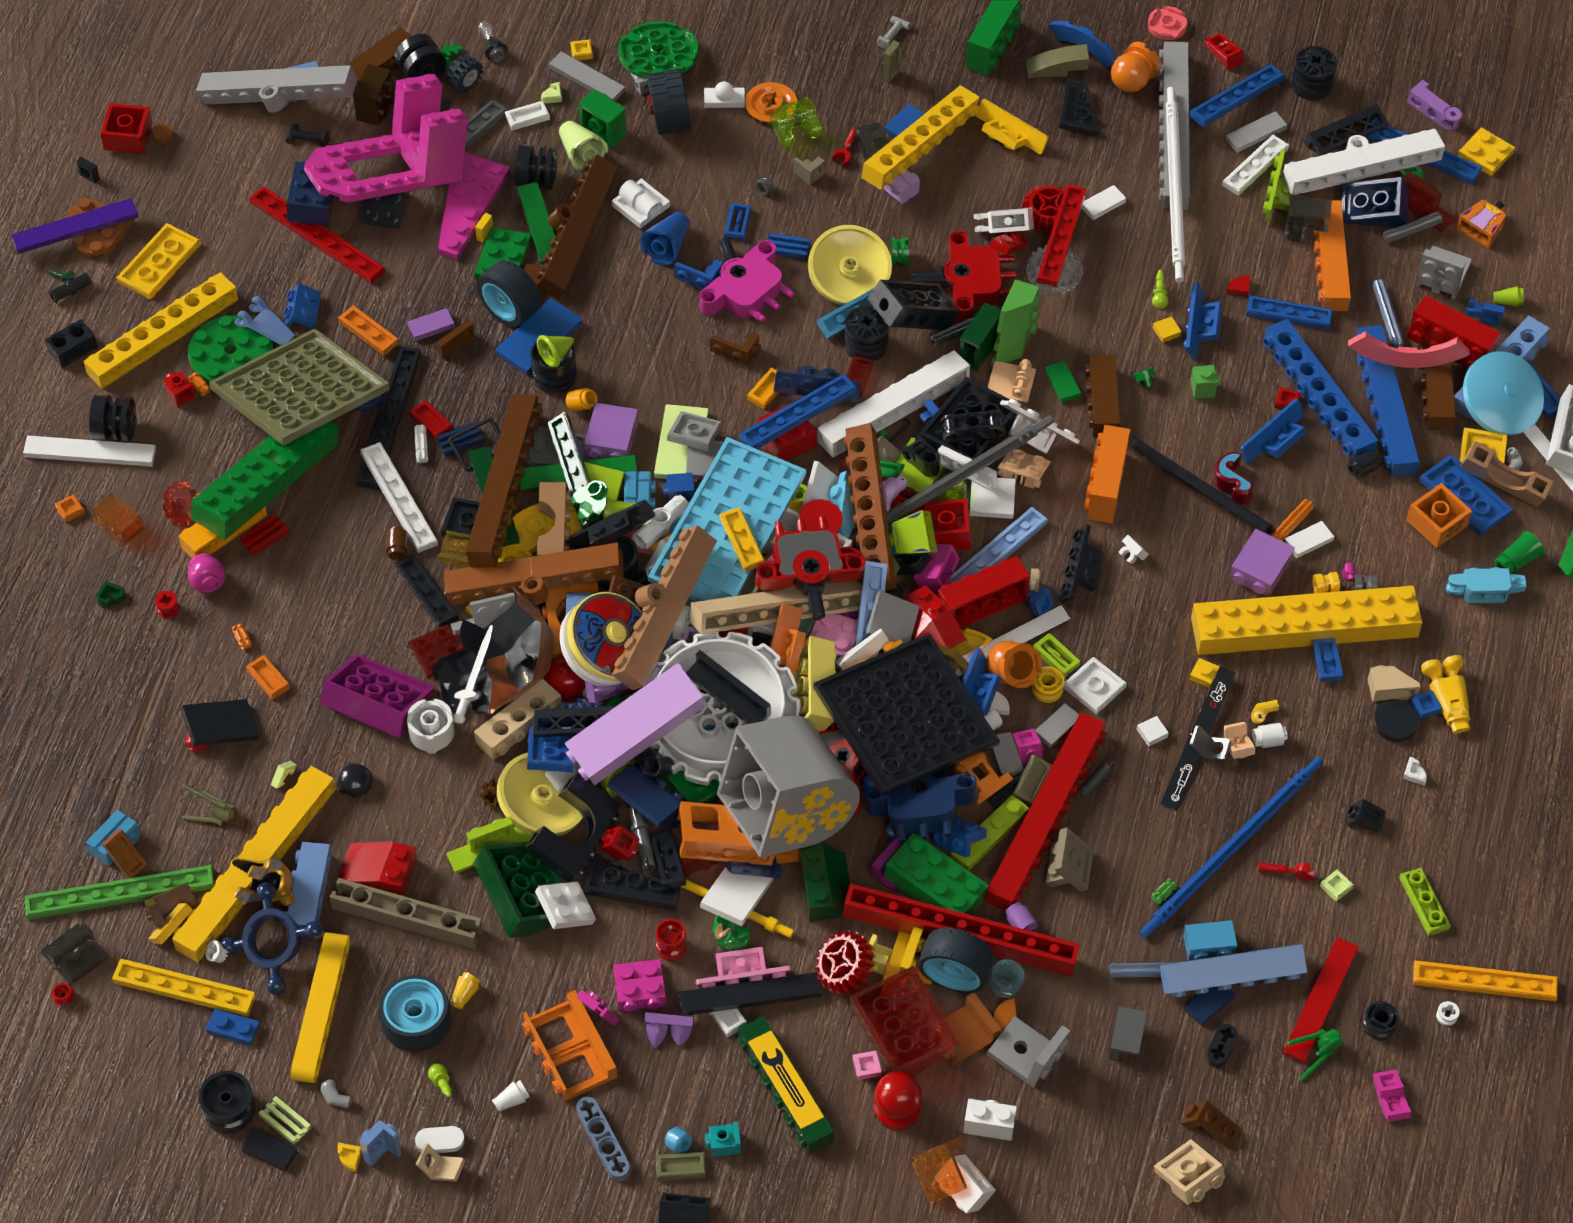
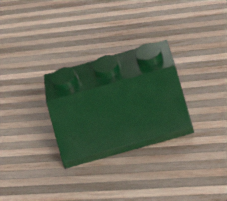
M824 844L799 848V863L809 921L843 917L844 904L850 886L845 852Z

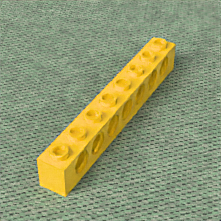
M961 85L865 161L861 178L880 190L886 185H890L897 176L904 174L908 167L915 165L919 158L927 155L935 145L938 146L957 127L963 126L968 118L975 116L979 110L978 103L980 97Z
M221 272L210 277L206 282L193 288L183 297L176 299L172 304L158 311L151 318L141 322L131 331L124 333L114 342L107 344L97 353L90 355L84 360L87 375L101 389L105 388L238 300L236 286Z

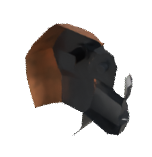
M516 589L514 590L517 595V603L484 629L462 618L460 637L464 649L440 658L433 667L434 680L439 682L443 702L450 707L452 716L456 714L460 700L454 697L455 693L461 691V688L467 685L482 641L491 625H493L490 643L473 691L479 694V698L471 702L472 710L476 714L480 715L485 712L491 714L496 709L517 699L536 685L549 671L553 653V632L532 603Z

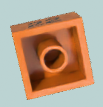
M1440 483L1410 505L1406 521L1438 548L1468 526L1472 510Z

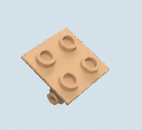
M1023 359L1019 365L994 361L988 388L1008 399L1028 403L1036 369L1032 368L1031 362L1028 359Z
M1014 449L1006 454L998 466V475L1001 478L1013 479L1014 477L1015 483L1019 475H1021L1020 485L1025 480L1024 486L1035 489V487L1039 488L1042 481L1040 479L1051 461L1046 460L1042 456H1033L1020 449Z

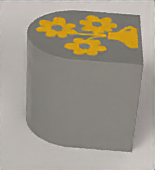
M794 715L735 728L717 795L760 858L820 843L838 832L850 820L859 804V789L810 720Z

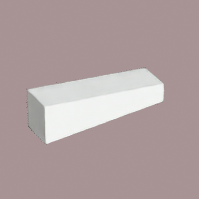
M879 629L838 658L835 663L840 671H843L868 660L890 641L883 630Z

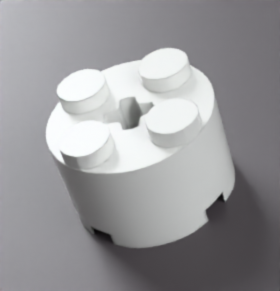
M424 699L416 702L409 709L407 726L409 738L414 746L429 754H433L445 748L452 741L455 735L453 716L450 707L445 702L434 699V701H426Z

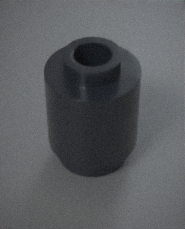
M1367 450L1349 459L1348 471L1352 476L1361 478L1376 471L1381 466V459L1376 451Z

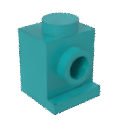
M733 1122V1124L709 1126V1133L705 1134L706 1149L711 1148V1157L741 1154L738 1122Z

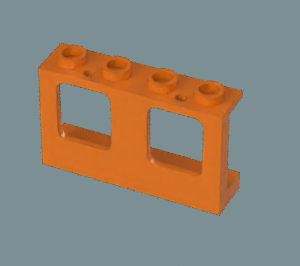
M681 801L677 814V820H681L683 839L680 848V858L750 862V864L772 866L775 854L760 858L744 833L739 832L738 824L725 805ZM692 822L719 824V830L695 829Z
M576 990L567 993L566 1002L530 1018L527 1012H524V1022L521 1023L525 1035L531 1036L533 1040L531 1045L536 1056L541 1055L543 1059L541 1064L546 1075L551 1074L554 1080L552 1081V1086L557 1095L561 1094L564 1101L617 1078L616 1066L584 1005L576 998L578 995ZM564 1018L573 1034V1038L546 1050L536 1028L555 1019ZM579 1056H583L594 1076L566 1089L556 1067Z

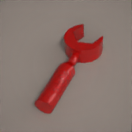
M852 127L844 143L845 148L837 149L833 153L832 162L836 158L845 159L842 162V168L850 164L851 155L848 149L852 147L859 133L857 127Z
M1259 862L1260 872L1295 873V877L1302 881L1314 880L1316 872L1310 871V863H1298L1295 868H1288L1286 865Z

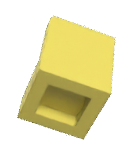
M873 934L869 944L874 948L872 952L876 957L872 962L876 966L872 967L870 971L885 975L893 949L877 944L878 935Z

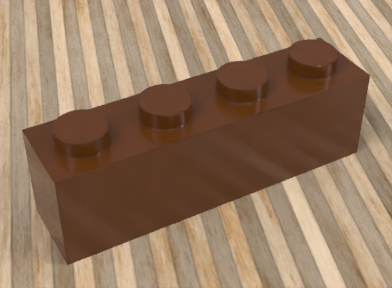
M399 27L347 64L351 65L357 77L356 86L368 64L389 69L391 72L398 69L399 67L394 57L396 50L403 41L412 35Z
M1451 362L1439 366L1418 368L1422 370L1419 384L1423 387L1421 404H1425V408L1422 411V420L1426 421V429L1453 430L1456 414Z
M1090 355L1089 364H1085V376H1089V381H1086V393H1090V398H1087V411H1091V415H1088V428H1092L1093 436H1098V433H1103L1104 425L1120 427L1115 355Z

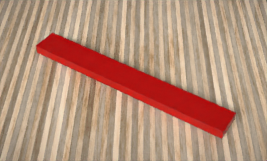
M263 186L249 198L252 205L368 283L373 284L385 273L384 266L324 226L287 222V201Z

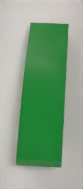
M535 182L518 186L517 192L523 206V212L529 226L534 247L540 263L543 264V258L551 250L552 247L549 245L555 235L553 228L548 222V212L538 183Z

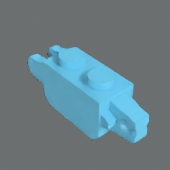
M848 471L840 473L838 483L830 487L829 501L837 505L842 512L843 523L839 534L846 538L851 537L852 529L855 528L853 515H856V510L851 503V495L854 494L853 489L849 485L848 476H851Z
M1509 568L1464 569L1463 574L1449 575L1445 588L1447 594L1463 595V599L1468 603H1504L1510 593L1525 591L1526 579L1524 575L1509 574Z

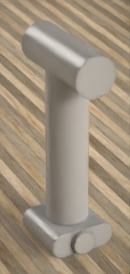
M892 16L890 23L894 25L884 37H878L877 46L887 50L891 40L901 28L910 29V22Z

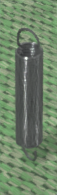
M1114 761L1110 765L1104 764L1079 790L1078 797L1081 795L1086 798L1111 772L1109 766Z

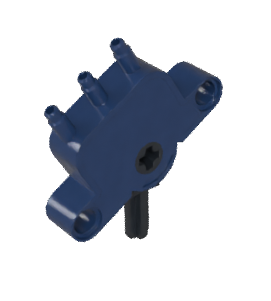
M946 768L883 797L876 786H871L864 791L866 809L868 814L873 817L889 815L892 832L897 835L899 843H904L906 836L913 833L920 834L922 840H927L929 833L940 831L944 832L945 837H950L952 835V828L958 822L957 806L974 804L979 799L977 781L975 776L971 774L942 777L948 769Z

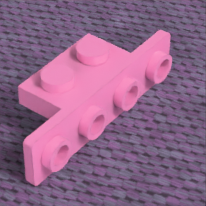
M763 947L715 954L718 976L697 979L695 982L696 986L708 988L715 987L716 983L725 982V985L739 983V980L747 978L749 982L763 980L762 976L772 975V978L786 977V973L791 971V966L766 969Z

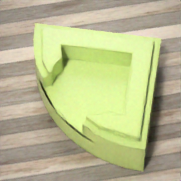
M560 82L551 84L546 91H543L541 99L544 103L562 102Z
M288 761L278 765L271 785L277 789L285 784L283 780L288 774L292 775L297 764Z

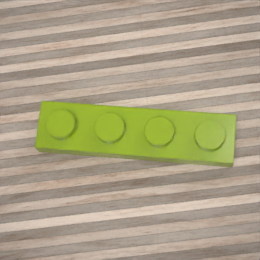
M1011 795L980 825L987 829V837L971 843L970 856L964 857L952 852L951 858L969 871L1027 815L1029 807Z

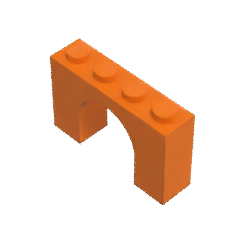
M597 581L590 584L583 583L572 585L571 587H558L547 590L548 597L545 600L546 606H542V615L544 620H548V626L553 632L552 660L563 656L560 645L561 624L558 619L566 611V593H599Z

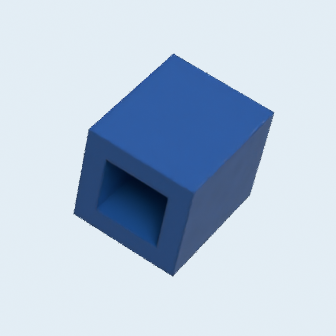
M692 472L666 474L667 483H663V496H668V502L679 495L690 502L694 496Z

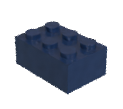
M295 161L287 200V222L328 226L334 195L330 194L329 197L321 195L304 171L306 162Z

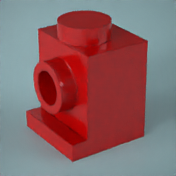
M174 371L170 372L163 379L164 389L177 407L196 398L192 382H189L182 371L177 373Z

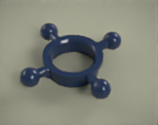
M265 882L257 888V896L263 901V910L255 913L248 920L243 930L242 939L235 940L234 938L226 937L220 941V944L224 949H227L228 953L226 955L228 956L235 954L238 949H244L246 956L252 963L260 967L269 968L270 978L266 984L267 990L273 995H279L285 990L286 986L284 979L280 977L279 970L281 966L295 957L300 948L302 937L317 940L323 935L324 928L318 921H311L304 928H299L297 923L287 913L274 909L272 899L275 897L276 889L271 883ZM278 918L286 924L289 930V944L281 956L268 960L259 953L256 946V936L264 922Z

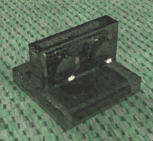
M79 923L40 951L42 957L70 986L108 959L106 952L95 942L92 930L86 924L82 927Z

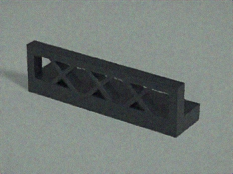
M1378 104L1310 132L1304 139V143L1307 148L1314 146L1320 156L1348 144L1350 135L1365 137L1388 127L1389 123ZM1378 117L1381 124L1376 126L1369 122ZM1360 125L1364 126L1363 132L1359 133L1352 130ZM1341 133H1347L1344 140L1335 137ZM1330 140L1329 146L1322 149L1320 142Z
M701 650L695 654L696 662L686 672L691 681L747 724L766 721L771 715L770 703Z
M616 706L534 710L533 736L534 738L575 736L586 728L585 726H590ZM539 727H546V728H548V729H547V730H539Z

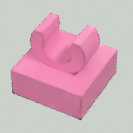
M877 1051L853 1055L857 1080L881 1076L882 1071Z

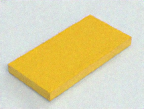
M166 223L116 277L117 283L151 300L201 245L200 240Z

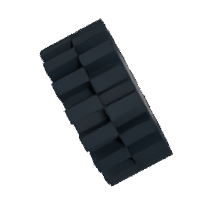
M463 54V57H458V61L454 60L453 66L450 65L449 68L451 70L447 71L448 76L446 77L447 83L462 94L468 93L469 89H474L473 86H477L478 79L481 80L482 76L480 74H483L482 64L469 54Z

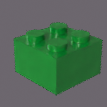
M596 89L578 103L580 125L602 137L607 143L608 149L611 150L626 137L625 108L621 104L614 102L606 94L600 93Z

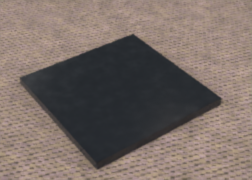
M930 633L813 684L817 695L882 797L991 749L1000 743L999 738Z

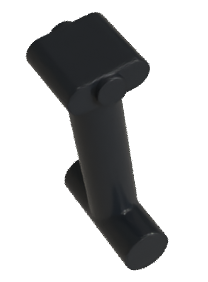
M293 123L285 141L292 144L294 139L297 138L321 142L322 147H325L330 140V133L328 130H324L323 134L299 131V125Z

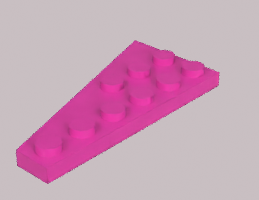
M465 152L462 181L449 183L438 246L439 254L455 260L459 259L475 232V226L487 212L511 172L509 166Z

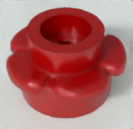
M67 983L57 984L51 993L53 1002L56 1005H68L73 1001V996H75V990Z

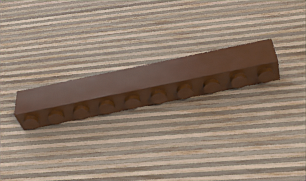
M537 394L511 396L465 551L470 567H496L498 558L502 556V545L507 539V527L511 525V513L516 508V496L520 493V482L525 476L526 462H529L530 447L534 445V433L538 431L539 416L543 414V406L539 403Z

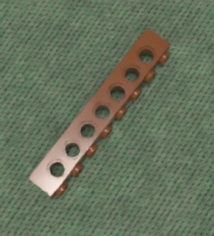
M867 423L846 428V437L843 438L845 449L848 450L849 454L846 457L848 469L851 470V476H848V481L854 494L851 495V503L856 510V515H853L855 527L858 528L856 542L866 561L888 564L886 591L897 587L877 433L872 424ZM875 525L873 529L868 530L870 526ZM877 545L875 549L870 550L872 546Z

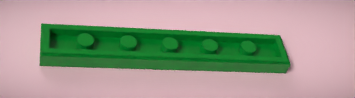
M635 455L584 461L625 473L626 471L637 472ZM561 464L525 468V476L520 482V492L538 490L540 482H566Z

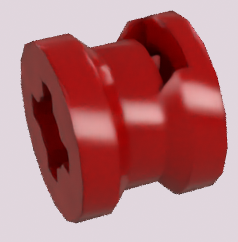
M167 590L156 595L155 605L159 616L165 619L175 617L179 612V604L175 593Z

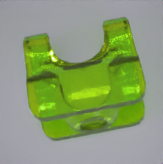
M808 97L777 107L774 114L770 117V123L784 149H788L794 144L792 133L794 127L805 129L812 139L819 138L822 135V127L812 100Z

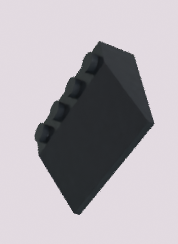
M965 377L921 430L919 436L923 437L937 451L943 445L973 460L1003 442L1017 414L1000 405L1001 400L1009 401L1010 399ZM1000 410L1003 413L1002 425L1005 427L1006 432L1000 438L959 441L955 443H947L943 440L944 427L941 425V418L945 415Z

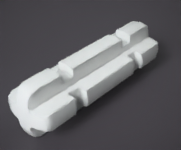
M423 424L416 425L414 427L416 459L418 463H427L426 426Z

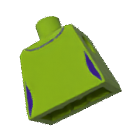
M922 510L892 523L893 533L890 534L891 547L895 546L897 554L938 553L930 511Z

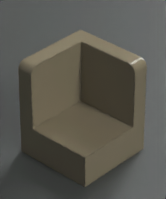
M796 157L793 159V173L811 185L825 174V161L818 157L812 162L809 159H805L802 162Z

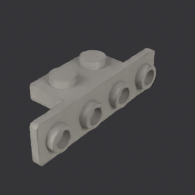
M514 593L470 602L473 618L467 621L484 629L516 604ZM533 605V606L537 609V611L541 614L538 605ZM462 621L451 623L454 635H460Z

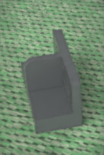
M1122 1006L1118 1007L1109 1059L1118 1061L1120 1052L1139 1055L1146 1011Z

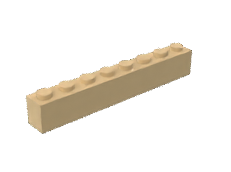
M857 580L826 583L824 592L821 593L825 615L858 611L862 585ZM794 587L692 602L690 623L701 634L772 624L777 622L782 603L804 608L801 619L811 618L812 613L808 595H803L802 591Z

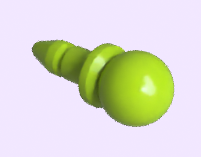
M1158 270L1152 304L1155 308L1163 309L1169 302L1166 295L1168 290L1164 289L1163 272Z
M442 1064L432 1065L428 1070L429 1079L436 1087H440L444 1095L451 1097L452 1092L448 1083L450 1078L447 1074V1069Z

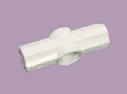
M681 495L675 496L663 508L655 509L656 516L648 520L632 536L637 546L641 549H648L658 538L670 534L671 524L677 518L682 517L689 505L686 498Z

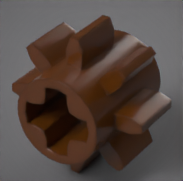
M494 778L489 781V784L483 783L481 788L484 791L480 793L479 797H483L485 806L488 804L497 808L499 805L496 796L498 781H495Z

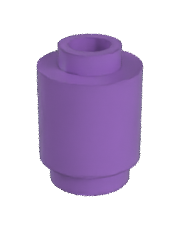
M1021 902L1011 905L1006 910L1007 920L1011 926L1037 932L1038 922L1029 909L1022 905Z

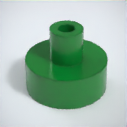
M1149 367L1135 372L1133 375L1135 381H1143L1146 388L1153 385L1150 377L1155 376L1156 373L1154 367Z

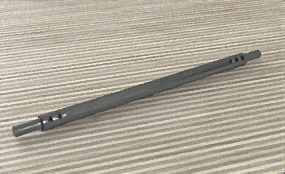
M1049 415L1035 425L1030 424L887 512L888 525L890 526L893 522L898 521L1036 437L1038 432L1054 423L1053 417ZM875 525L870 526L868 530L873 529ZM858 530L850 535L851 537L848 538L852 540L853 547L857 546L856 534H858Z

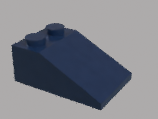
M1402 177L1342 184L1343 223L1382 227L1406 224L1408 222L1410 187Z

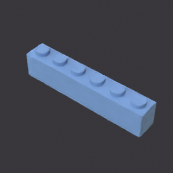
M1303 944L1164 964L1160 965L1163 991L1166 994L1171 993L1173 998L1186 996L1185 991L1194 990L1195 994L1209 992V987L1217 986L1219 991L1232 989L1231 984L1240 983L1241 987L1255 985L1254 981L1262 979L1263 984L1278 982L1277 977L1286 976V980L1299 979L1300 974L1307 973Z

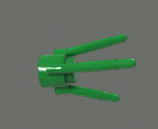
M1322 1029L1317 1033L1287 1042V1045L1291 1046L1319 1038L1317 1045L1320 1050L1316 1055L1321 1057L1299 1078L1300 1082H1303L1330 1055L1335 1053L1337 1048L1342 1046L1343 1039L1338 1031L1331 1029L1326 1032Z

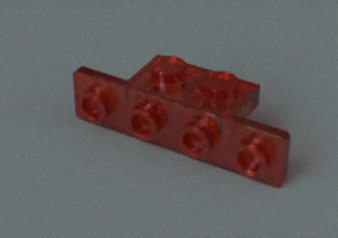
M1408 172L1404 176V181L1410 187L1408 209L1420 218L1440 212L1443 219L1442 223L1433 227L1442 232L1454 221V217L1439 207L1442 193L1412 172ZM1390 174V175L1387 176L1385 179H1388V178H1396V177H1395L1394 175Z

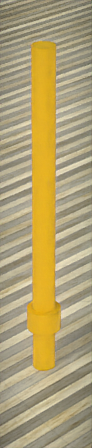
M687 879L686 885L680 886L703 898L709 891ZM752 911L748 919L765 926L764 929L772 933L778 932L790 939L794 935L795 930L779 923L778 919L771 916L768 918Z

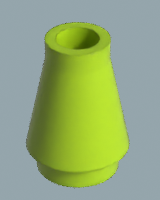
M1516 286L1493 292L1494 304L1516 307L1524 305L1523 288Z

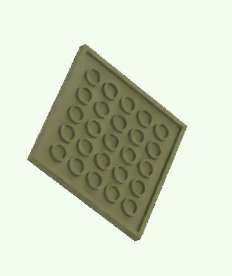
M316 329L209 382L212 391L283 446L390 390L389 383Z

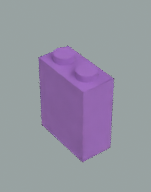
M595 403L584 443L585 456L593 459H603L630 455L638 425V409Z
M1255 529L1233 563L1229 579L1239 585L1252 589L1258 594L1269 597L1291 563L1295 547Z

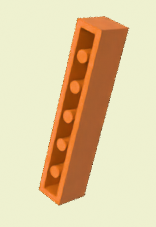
M1316 200L1315 209H1311V221H1315L1312 235L1316 237L1314 253L1318 254L1315 260V268L1319 269L1317 286L1321 287V290L1318 292V301L1322 302V308L1333 309V311H1348L1351 296L1341 200Z

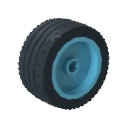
M508 260L499 261L483 273L476 283L479 298L487 311L496 320L509 327H518L541 307V295L535 282L523 268Z

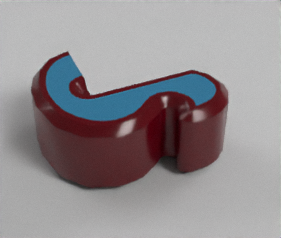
M1228 452L1222 455L1215 464L1213 483L1219 490L1232 493L1231 499L1239 504H1247L1252 500L1254 483L1235 471L1241 464L1242 454Z

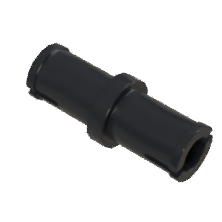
M85 272L72 280L68 279L64 281L63 285L50 290L49 296L54 303L69 295L73 296L77 294L78 290L91 285V278Z

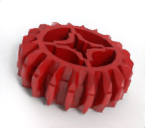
M1044 183L1042 188L1037 185L1035 190L1030 189L1028 194H1025L1021 208H1032L1033 224L1037 232L1041 230L1045 234L1048 231L1052 232L1064 193L1061 186L1057 188L1054 187V184L1047 186Z
M845 930L843 933L837 931L836 936L829 935V942H823L824 948L818 950L820 957L815 959L818 965L814 968L818 972L816 977L821 981L823 987L833 993L845 995L847 992L853 994L854 989L861 990V983H868L866 980L868 975H873L870 969L876 966L872 962L876 957L872 952L874 948L869 944L867 938L857 932Z

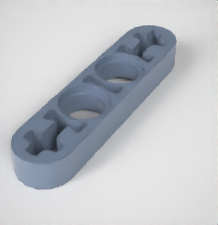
M591 1097L581 1098L576 1106L577 1116L609 1177L617 1182L624 1181L630 1174V1165L596 1100ZM586 1105L588 1108H591L593 1116L591 1119L587 1111L583 1110V1107ZM601 1124L605 1130L601 1134H595L591 1131L592 1126ZM605 1144H612L615 1147L614 1152L611 1154H605L601 1149ZM617 1159L619 1167L623 1168L622 1173L615 1170L613 1160Z

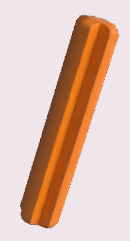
M1304 499L1270 536L1283 541L1313 509V502L1309 499Z

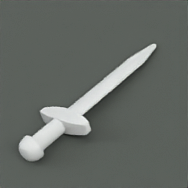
M493 625L489 627L482 641L466 689L455 693L454 697L460 700L456 714H453V721L457 724L464 723L466 719L464 716L469 702L479 698V694L474 692L473 688L490 643Z

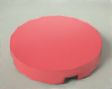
M1165 6L1163 9L1157 8L1150 14L1148 19L1149 31L1159 39L1175 40L1182 37L1187 30L1188 20L1185 14L1175 7Z

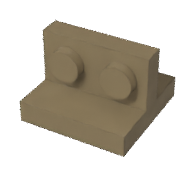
M1069 828L1060 829L1058 841L1051 843L1045 883L1050 887L1070 883L1079 892L1087 891L1094 850Z

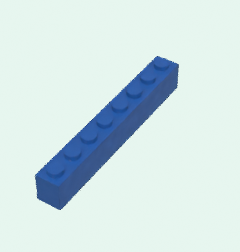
M1382 325L1357 328L1356 336L1366 331L1374 338L1387 343ZM1358 353L1357 363L1358 366L1362 367V382L1366 383L1367 386L1366 397L1367 400L1371 401V416L1375 417L1376 420L1375 431L1376 434L1380 435L1379 445L1380 450L1384 451L1385 468L1389 469L1391 477L1416 475L1419 459L1394 366L1370 360Z

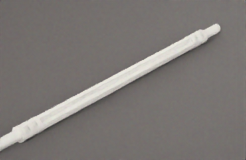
M1169 87L1167 88L1166 123L1172 262L1175 267V281L1181 283L1184 281L1185 248L1179 117L1175 88Z

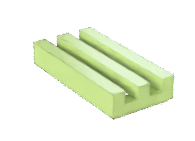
M275 1096L272 1099L273 1102L271 1104L268 1103L266 1109L259 1112V1116L295 1145L311 1129V1125ZM276 1107L280 1108L296 1123L303 1127V1129L301 1130L297 1125H295L291 1120H289L285 1115H283L279 1110H277ZM273 1113L283 1123H285L294 1132H296L297 1135H292L288 1130H286L282 1125H280L268 1114Z

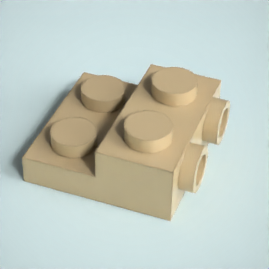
M1191 1139L1154 1165L1155 1173L1171 1185L1172 1192L1187 1205L1193 1201H1201L1205 1196V1192L1212 1187L1214 1189L1219 1188L1225 1178L1223 1165Z

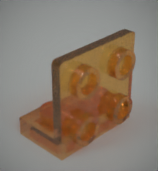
M962 1136L910 1158L930 1204L967 1189L965 1180L954 1155L959 1154L957 1149L966 1145Z

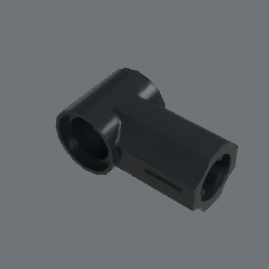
M649 746L633 758L644 767L645 772L649 776L668 777L673 773V760L668 756H663L652 746Z

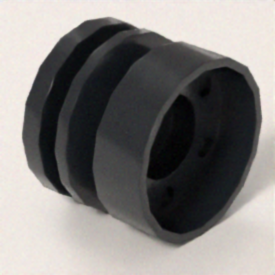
M1309 46L1301 49L1296 55L1293 67L1294 70L1291 78L1293 91L1301 98L1307 100L1326 98L1331 93L1337 68L1335 55L1328 49L1320 46Z
M519 144L515 165L516 187L531 184L533 179H536L539 189H542L545 180V189L552 190L557 175L556 148L549 147L546 156V148L541 146L538 155H535L534 145Z
M859 306L851 310L845 319V351L854 360L864 363L881 359L888 349L889 326L884 323V319L873 309V306Z
M537 341L531 347L530 357L535 385L540 390L549 393L563 392L571 388L577 379L576 354L573 344L558 367H549L539 354Z
M95 394L89 413L91 438L108 440L112 433L115 441H120L122 438L124 442H130L134 435L137 419L134 398L127 396L124 399L122 396H117L113 404V399L110 395Z

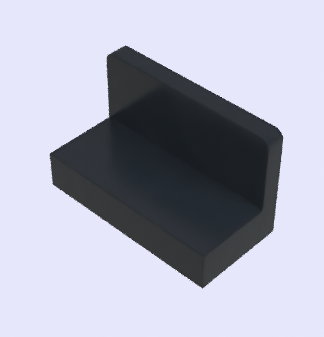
M662 1193L658 1223H708L711 1198Z

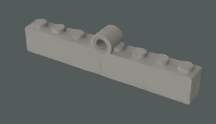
M351 65L210 72L201 74L196 92L203 105L263 102L269 112H278L285 106V101L350 98L353 95L357 77Z

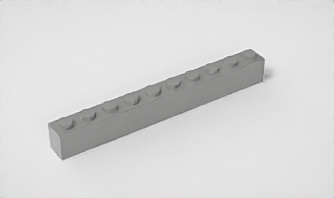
M1164 41L1163 50L1159 49V58L1162 62V66L1159 69V77H1162V80H1159V92H1162V95H1159V107H1162V110L1159 111V122L1163 124V126H1159V138H1163V141L1159 142V153H1163V157L1160 156L1159 169H1163V172H1160L1159 184L1163 185V188H1160L1159 200H1163V209H1170L1166 103L1168 102L1167 88L1174 87L1179 117L1183 210H1188L1190 198L1188 42Z

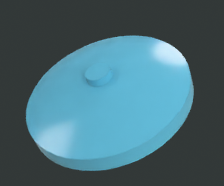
M1491 352L1476 360L1469 367L1465 375L1463 396L1466 407L1473 419L1485 430L1514 436L1531 428L1539 419L1544 405L1543 387L1535 370L1521 357L1509 352Z

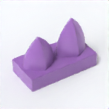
M585 681L588 703H596L621 695L622 691L629 689L623 683L617 686H596Z
M645 1013L648 1039L654 1048L658 1047L663 1041L668 1026H670L672 1038L677 1045H682L690 1036L692 1028H694V1017Z

